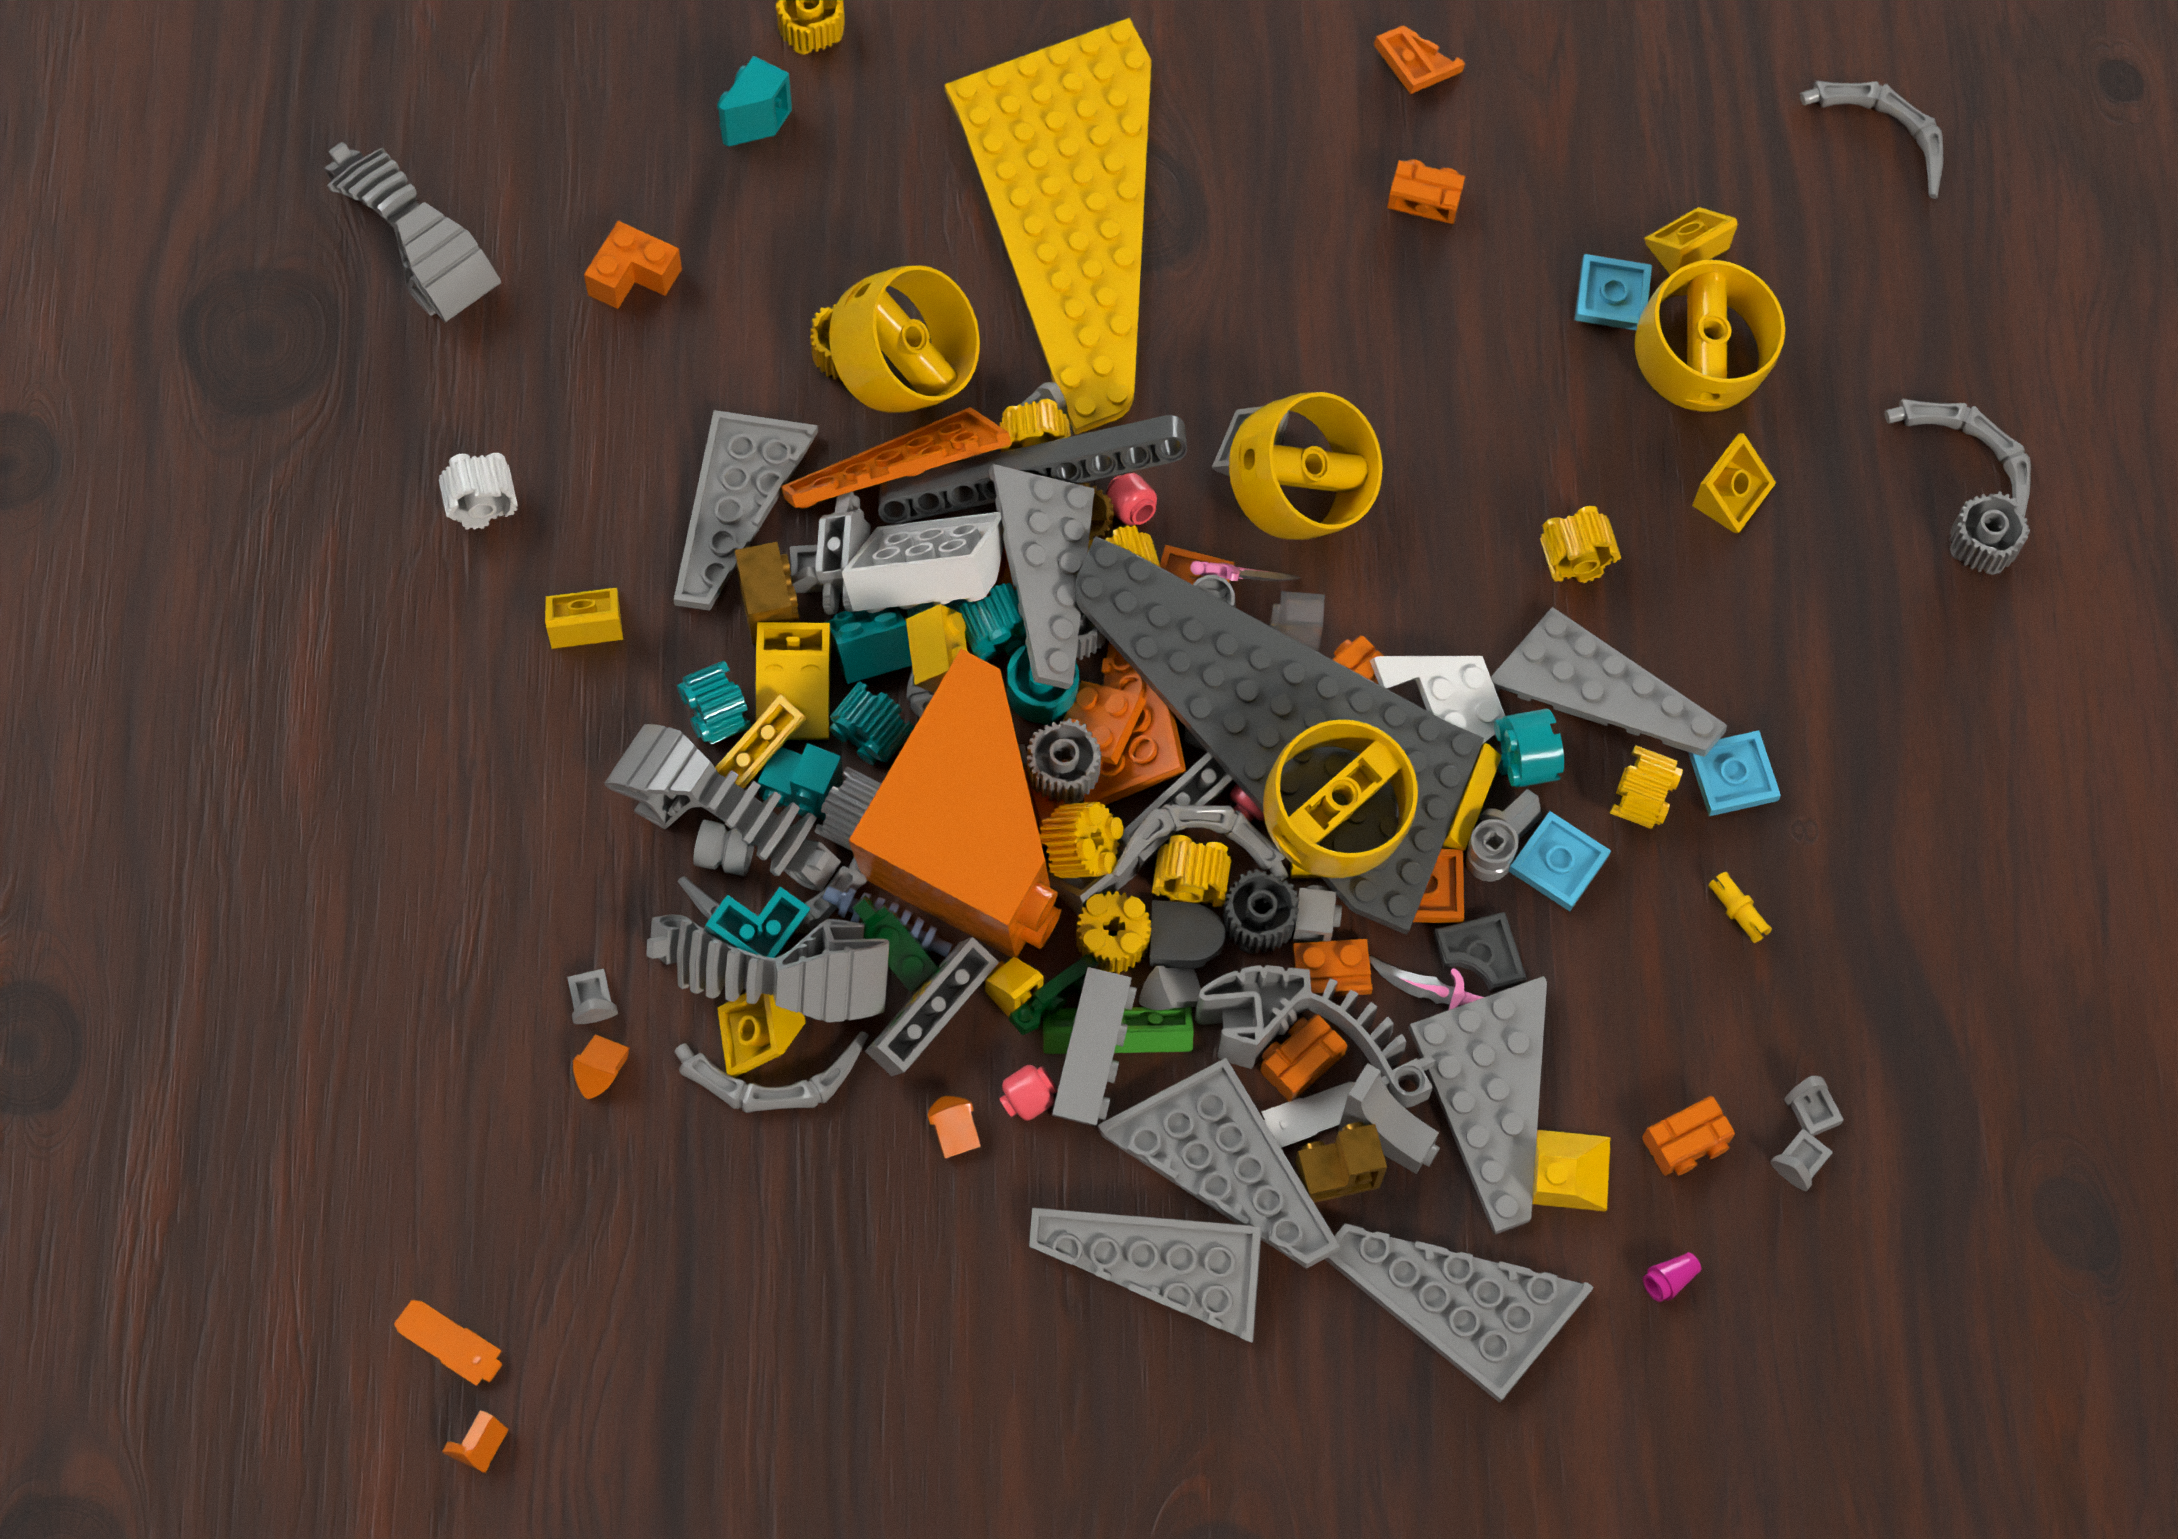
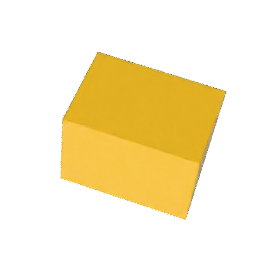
M1698 207L1645 237L1644 240L1663 267L1672 275L1688 264L1710 260L1728 250L1738 223L1734 217Z
M1738 433L1701 482L1692 504L1693 507L1733 533L1741 531L1776 484V481L1744 433Z
M617 588L546 596L545 623L551 648L623 640Z

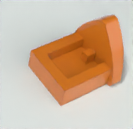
M595 1034L581 1055H576L573 1059V1072L576 1083L586 1099L594 1098L609 1088L628 1058L629 1047Z
M956 1096L940 1097L928 1112L929 1122L931 1125H934L944 1158L981 1147L971 1115L974 1108L972 1102L965 1098Z
M480 1410L461 1444L447 1442L442 1453L486 1473L492 1458L509 1429L493 1415Z

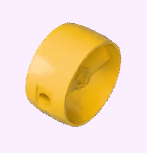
M1720 260L1694 262L1680 268L1662 282L1642 311L1635 334L1637 362L1648 383L1670 402L1694 411L1711 412L1724 410L1738 404L1751 395L1773 369L1784 343L1785 320L1781 306L1772 290L1751 271L1737 264ZM1680 295H1687V365L1675 355L1667 344L1659 321L1660 303ZM1727 305L1735 310L1751 329L1757 343L1759 355L1757 372L1733 379H1727V341L1732 331L1731 325L1727 320ZM1705 333L1710 334L1714 339H1710Z
M901 266L864 278L851 286L840 297L830 322V350L838 375L856 399L874 410L889 413L910 412L939 404L959 393L970 381L976 369L980 338L973 308L964 292L950 277L928 266ZM887 286L899 290L915 304L923 316L927 328L920 320L910 319L885 290ZM881 350L917 392L909 389L898 380L887 365Z
M1300 393L1263 406L1241 424L1230 449L1229 475L1236 500L1252 523L1262 531L1277 538L1305 540L1341 531L1360 520L1370 510L1381 486L1382 456L1373 428L1366 417L1353 404L1340 396L1330 393ZM1287 411H1294L1312 421L1324 434L1333 452L1324 451L1318 446L1298 448L1275 445L1274 438L1277 428ZM1280 485L1334 491L1336 496L1328 515L1321 523H1318L1296 510L1284 495Z
M1354 720L1322 722L1308 728L1292 739L1277 758L1268 775L1264 789L1263 811L1265 824L1278 850L1290 862L1302 870L1327 878H1347L1360 875L1388 859L1407 835L1417 808V779L1413 766L1404 750L1382 730L1367 723ZM1321 747L1344 748L1360 754L1288 817L1280 792L1281 772L1287 762L1305 751ZM1390 781L1397 798L1399 811L1397 830L1391 840L1373 850L1359 853L1336 852L1317 845L1338 825L1349 819L1354 811L1383 785ZM1339 793L1344 795L1348 800V805L1342 806L1337 804L1333 800L1332 794Z

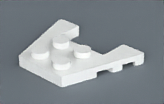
M1378 656L1370 660L1380 686L1388 689L1414 679L1428 712L1453 725L1484 737L1482 744L1495 735L1494 721L1505 716L1483 656Z

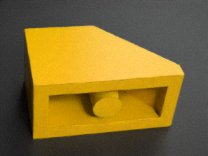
M1013 957L1006 963L1000 961L987 976L988 978L985 979V992L1009 1017L1010 1013L1031 999L1033 993L1043 986L1044 976L1038 970Z

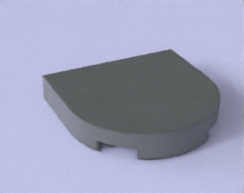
M1152 900L1149 966L1185 969L1200 968L1205 966V962L1220 955L1224 947L1225 927L1215 912L1196 903Z

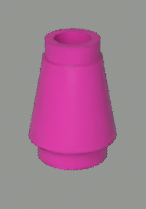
M1688 1252L1652 1266L1648 1269V1273L1643 1276L1644 1286L1654 1300L1658 1302L1663 1300L1670 1301L1696 1274L1701 1272L1700 1262L1695 1255Z

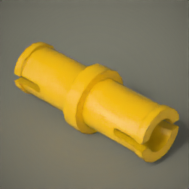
M1727 872L1716 876L1719 881L1716 882L1713 879L1708 887L1713 890L1727 908L1726 914L1730 919H1736L1753 943L1762 940L1764 937L1760 933L1768 935L1772 928L1753 907V899L1741 892Z

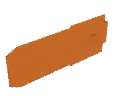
M411 1300L394 1323L398 1333L441 1360L443 1365L476 1386L481 1379L490 1382L503 1365L497 1359L502 1350L468 1328H462L422 1301Z

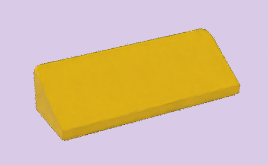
M780 694L718 763L715 769L725 778L731 770L737 773L738 777L734 783L744 789L805 721L806 717Z
M1487 743L1481 745L1441 849L1466 850L1502 757L1500 753Z

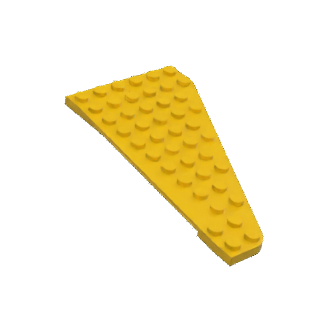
M1130 18L944 84L946 96L966 136L1049 366L1052 381L1059 386L1068 408L1067 418L1075 435L1121 418L1128 412L1134 399L1151 58Z

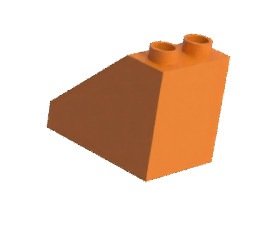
M960 649L848 841L860 873L866 876L867 881L1011 958H1018L1026 942L1041 949L1051 936L1061 914V910L1054 906L1058 892L1050 888L1044 853L1001 670Z

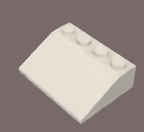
M994 512L876 527L841 572L853 611L867 610L869 613H876L887 607L900 606L901 609H910L922 603L932 602L933 605H944L957 599H966V601L973 602L985 598L997 581L1004 546L1002 534L1004 533L1001 513Z

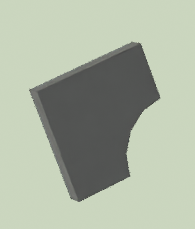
M1505 912L1434 929L1433 935L1444 967L1458 966L1473 971L1484 980L1490 992L1526 983L1527 978Z

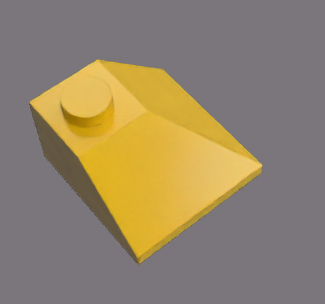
M745 993L734 1002L729 1001L717 1007L726 1073L735 1078L782 1055L804 1026V1015L801 1012H794L776 1006L773 995L764 993L761 994L756 1004L747 1003V993Z
M1537 1130L1532 1204L1606 1212L1610 1137Z

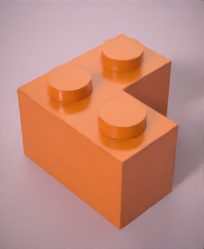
M617 221L584 273L588 295L617 309L635 282L666 296L682 270L679 248Z

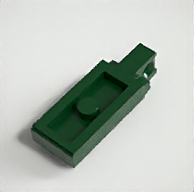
M866 895L854 904L853 909L864 921L862 924H864L865 939L889 940L888 966L910 992L939 970V964L893 909L890 911L884 905L878 910Z
M1087 953L1034 992L1031 999L1010 1013L1008 1020L1022 1036L1037 1029L1041 1016L1047 1012L1052 1015L1059 1011L1066 1004V998L1075 991L1081 994L1087 968L1097 969L1099 963L1091 954Z

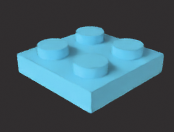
M1584 254L1581 263L1575 320L1636 330L1642 311L1648 303L1652 265Z
M1759 730L1719 739L1705 757L1688 752L1709 816L1776 802L1781 797Z
M1549 811L1511 864L1509 872L1568 911H1571L1609 857L1611 850Z

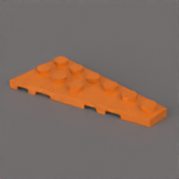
M969 407L780 487L784 499L795 508H807L815 505L818 501L900 477L916 476L934 467L1012 445L1008 431Z
M1110 642L1107 658H1104L1102 663V672L1105 674L1103 686L1140 694L1146 700V703L1117 765L1101 761L1098 782L1095 783L1094 789H1090L1088 795L1085 794L1084 803L1100 802V804L1104 805L1186 772L1175 714Z

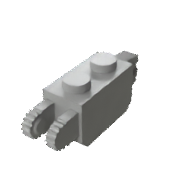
M853 492L837 496L835 513L823 515L819 519L815 572L818 581L823 585L824 612L828 615L837 613L840 594L842 593L843 606L846 612H855L852 609L841 572L870 537L871 525L864 519V512L860 509V499Z

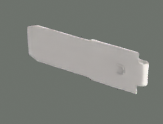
M1347 1082L1309 1097L1298 1098L1262 1111L1264 1121L1280 1148L1315 1136L1318 1132L1339 1125L1348 1094L1355 1082Z

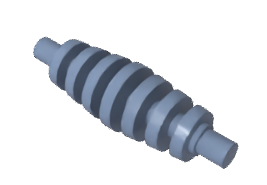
M828 886L822 899L837 906L839 909L837 915L844 918L847 912H851L853 916L850 922L859 923L861 918L853 909L854 904L859 901L854 898L857 890L850 888L848 892L844 891L843 893ZM864 892L863 896L861 897L863 898L866 895L870 899L871 894ZM878 897L875 903L878 910L883 907L886 899ZM892 902L889 910L891 911L893 909V911L896 913L899 908V904ZM905 909L901 920L923 947L929 952L933 951L947 957L953 944L938 938V935L935 934L937 928L932 925L928 932L921 930L925 921L918 917L914 926L909 924L908 921L912 912Z

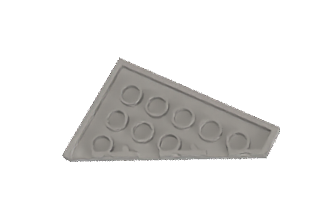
M1544 976L1409 1025V1031L1420 1057L1423 1058L1430 1055L1436 1060L1434 1067L1427 1069L1426 1072L1494 1235L1528 1223L1531 1220L1547 981Z
M1227 1058L1098 1125V1131L1103 1138L1236 1224L1262 1226L1261 1240L1307 1269L1340 1251L1339 1243Z
M1344 1224L1334 1236L1340 1245V1251L1324 1259L1499 1403L1594 1288L1587 1282L1582 1284L1557 1278V1275L1546 1272L1537 1273L1529 1268L1501 1261L1499 1263L1475 1258L1472 1254L1464 1252L1455 1253L1448 1251L1447 1248L1419 1241L1414 1243L1389 1237L1390 1234L1382 1232L1373 1233L1349 1224Z

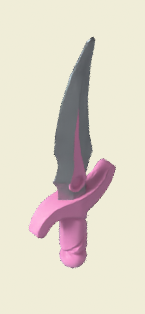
M1194 561L1190 566V570L1194 575H1217L1231 581H1238V579L1290 581L1301 578L1290 574L1235 567L1224 562L1208 563Z
M1369 956V961L1373 967L1392 985L1418 998H1429L1435 1004H1449V1010L1484 998L1464 991L1463 977L1454 968L1451 969L1450 974L1454 979L1455 987L1443 984L1437 977L1404 971L1386 964L1373 956Z

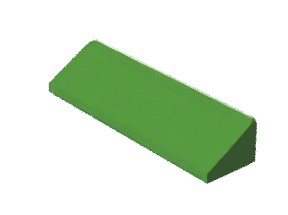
M1132 1007V1010L1124 1009L1121 1023L1128 1025L1123 1047L1116 1045L1114 1053L1190 1052L1193 1050L1191 1007L1168 1010H1152L1146 1007ZM1061 1008L1052 1015L1049 1012L1043 1015L1044 1053H1067L1077 1008Z

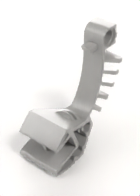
M341 142L328 151L334 161L323 168L331 179L327 187L331 192L342 193L345 196L352 197L354 200L361 201L363 205L366 204L394 228L406 287L410 295L429 316L437 313L443 322H447L501 283L493 266L482 249L479 248L470 232L450 218L445 217L427 203L419 204L416 201L417 192L415 187L411 183L406 185V175L399 171L397 163L390 158L383 148H379L364 157L360 151L349 150L346 144Z
M656 724L643 725L605 781L604 785L607 788L640 801L634 812L663 829L668 828L688 809L703 807L723 820L726 826L742 834L741 841L745 844L754 843L758 847L756 855L761 860H766L770 857L772 859L770 872L774 876H779L784 870L797 883L808 889L817 891L824 889L841 861L821 842L804 840L817 819L812 813H807L791 827L790 824L800 809L798 805L790 803L777 815L773 812V809L781 798L780 794L773 792L763 803L760 802L754 795L761 785L753 781L748 789L744 790L734 783L738 777L737 773L731 770L726 778L720 775L711 761L680 730Z
M671 914L652 918L651 938L647 939L646 956L652 959L659 958L665 964L677 963L678 986L681 989L690 986V991L698 994L706 987V997L713 999L719 996L725 986L726 1000L734 1002L738 999L744 988L747 991V1003L756 1004L762 993L773 995L776 1006L794 1012H801L803 1015L824 1020L825 1022L861 1019L885 1011L889 940L863 939L864 924L827 919L790 951L781 956L771 958L731 946L709 934L704 928H701L686 916Z
M1261 965L1242 968L1241 973L1233 971L1204 986L1199 992L1195 1021L1201 1025L1223 1023L1217 1053L1218 1059L1227 1058L1229 1063L1252 1069L1279 1035H1284L1289 1026L1296 1021L1297 1014L1309 1010L1337 1025L1352 1038L1371 1065L1381 1071L1380 1075L1385 1087L1403 1107L1415 1106L1430 1097L1433 1087L1424 1071L1434 1067L1436 1060L1432 1056L1427 1055L1419 1060L1416 1058L1392 1070L1391 1067L1399 1063L1405 1052L1406 1040L1403 1034L1396 1037L1381 1051L1380 1048L1387 1044L1393 1032L1394 1023L1387 1017L1369 1035L1367 1030L1373 1024L1377 1013V1006L1371 1002L1358 1019L1355 1020L1350 1014L1353 1012L1358 1001V993L1350 990L1341 1006L1333 1003L1331 1000L1336 991L1338 981L1332 978L1329 979L1323 996L1311 992L1309 969L1288 967L1287 971H1285L1283 967L1266 965L1265 968H1262ZM1410 1080L1416 1085L1417 1090L1406 1092L1399 1086L1398 1082Z

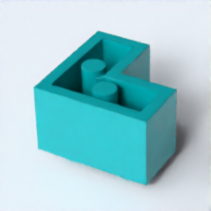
M808 743L802 755L780 747L766 763L758 780V784L761 785L759 795L765 801L773 792H777L781 795V798L775 807L788 806L790 803H795L800 807L798 811L800 816L804 817L807 813H812L816 818L825 820L826 814L821 812L822 805L832 787H840L844 782L842 757Z
M782 887L778 888L759 916L727 895L705 924L704 930L717 939L741 950L775 958L778 957L808 916L811 908Z

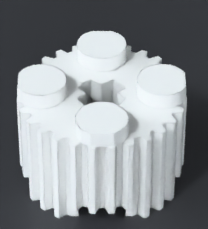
M492 453L486 457L481 455L479 458L473 456L470 459V456L467 454H457L449 459L450 467H446V470H443L439 476L446 517L462 522L465 529L473 528L475 530L478 527L483 529L485 526H488V521L491 518L497 519V516L505 515V517H508L509 515H514L518 505L510 468L507 465L505 456L500 453Z

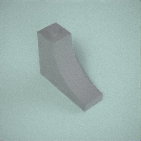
M1367 1063L1348 1094L1338 1128L1342 1130L1344 1126L1355 1122H1364L1365 1126L1375 1124L1383 1154L1417 1174L1422 1164L1429 1167L1437 1155L1440 1147L1435 1145L1439 1132L1404 1108L1385 1087L1381 1079V1071Z

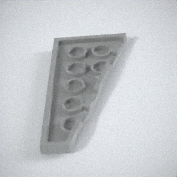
M714 410L674 595V604L676 606L711 610L737 567L735 550L747 548L751 544L782 493L780 486L788 483L816 437L818 425Z
M992 464L988 471L990 480L994 481L997 497L995 503L997 512L1001 513L1004 527L1002 536L1013 587H1016L1020 602L1018 610L1020 618L1024 620L1027 634L1025 643L1034 682L1069 689L1073 685L1081 616V609L1075 599L1074 587L1088 553L1095 488Z
M1553 607L1491 676L1494 688L1498 692L1500 689L1518 694L1517 698L1526 701L1534 699L1552 705L1555 710L1605 726L1610 723L1625 728L1627 733L1637 736L1640 733L1660 739L1662 744L1703 757L1708 754L1727 729V725Z
M1032 1208L1029 1247L1075 1265L1096 1276L1112 1281L1133 1292L1253 1343L1262 1226Z

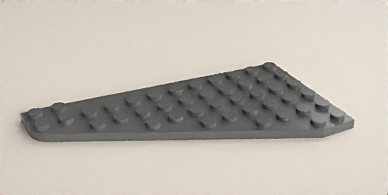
M1095 536L1074 587L1075 599L1079 608L1263 813L1266 781L1277 758L1292 739L1314 725L1331 720H1354L1367 723L1385 732L1404 750L1413 766L1418 785L1417 808L1407 835L1394 853L1375 868L1353 877L1321 878L1336 892V895L1352 912L1407 935L1484 737L1443 720L1135 553ZM1321 747L1305 751L1287 762L1281 772L1280 792L1288 817L1360 754L1344 748ZM1390 781L1383 785L1356 809L1349 819L1338 825L1317 845L1336 852L1359 853L1373 850L1391 840L1397 830L1399 811L1397 798ZM1339 793L1332 794V798L1337 804L1342 806L1348 805V800L1344 795Z

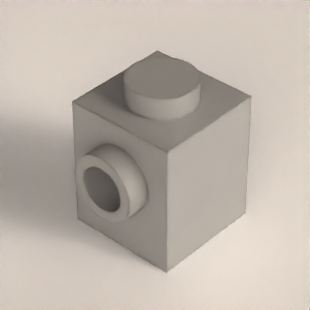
M1318 885L1299 888V904L1297 907L1299 912L1297 913L1298 917L1295 924L1293 942L1331 941L1333 927H1340L1342 905H1335L1336 892L1328 891L1326 887Z

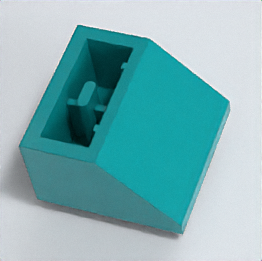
M755 56L751 58L747 66L743 65L738 70L734 85L729 92L725 91L721 95L717 104L720 118L719 128H721L722 143L724 145L732 146L776 135L792 111L788 72Z
M897 606L887 607L876 613H869L867 610L855 613L844 611L836 614L833 619L825 621V623H830L831 642L841 672L848 684L912 665L906 621Z

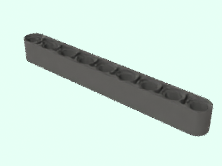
M1165 415L942 465L925 470L916 476H904L880 483L878 488L879 516L887 523L899 524L993 503L997 495L994 481L990 480L988 471L992 464L1078 484L1181 460L1187 453L1185 424L1178 416Z

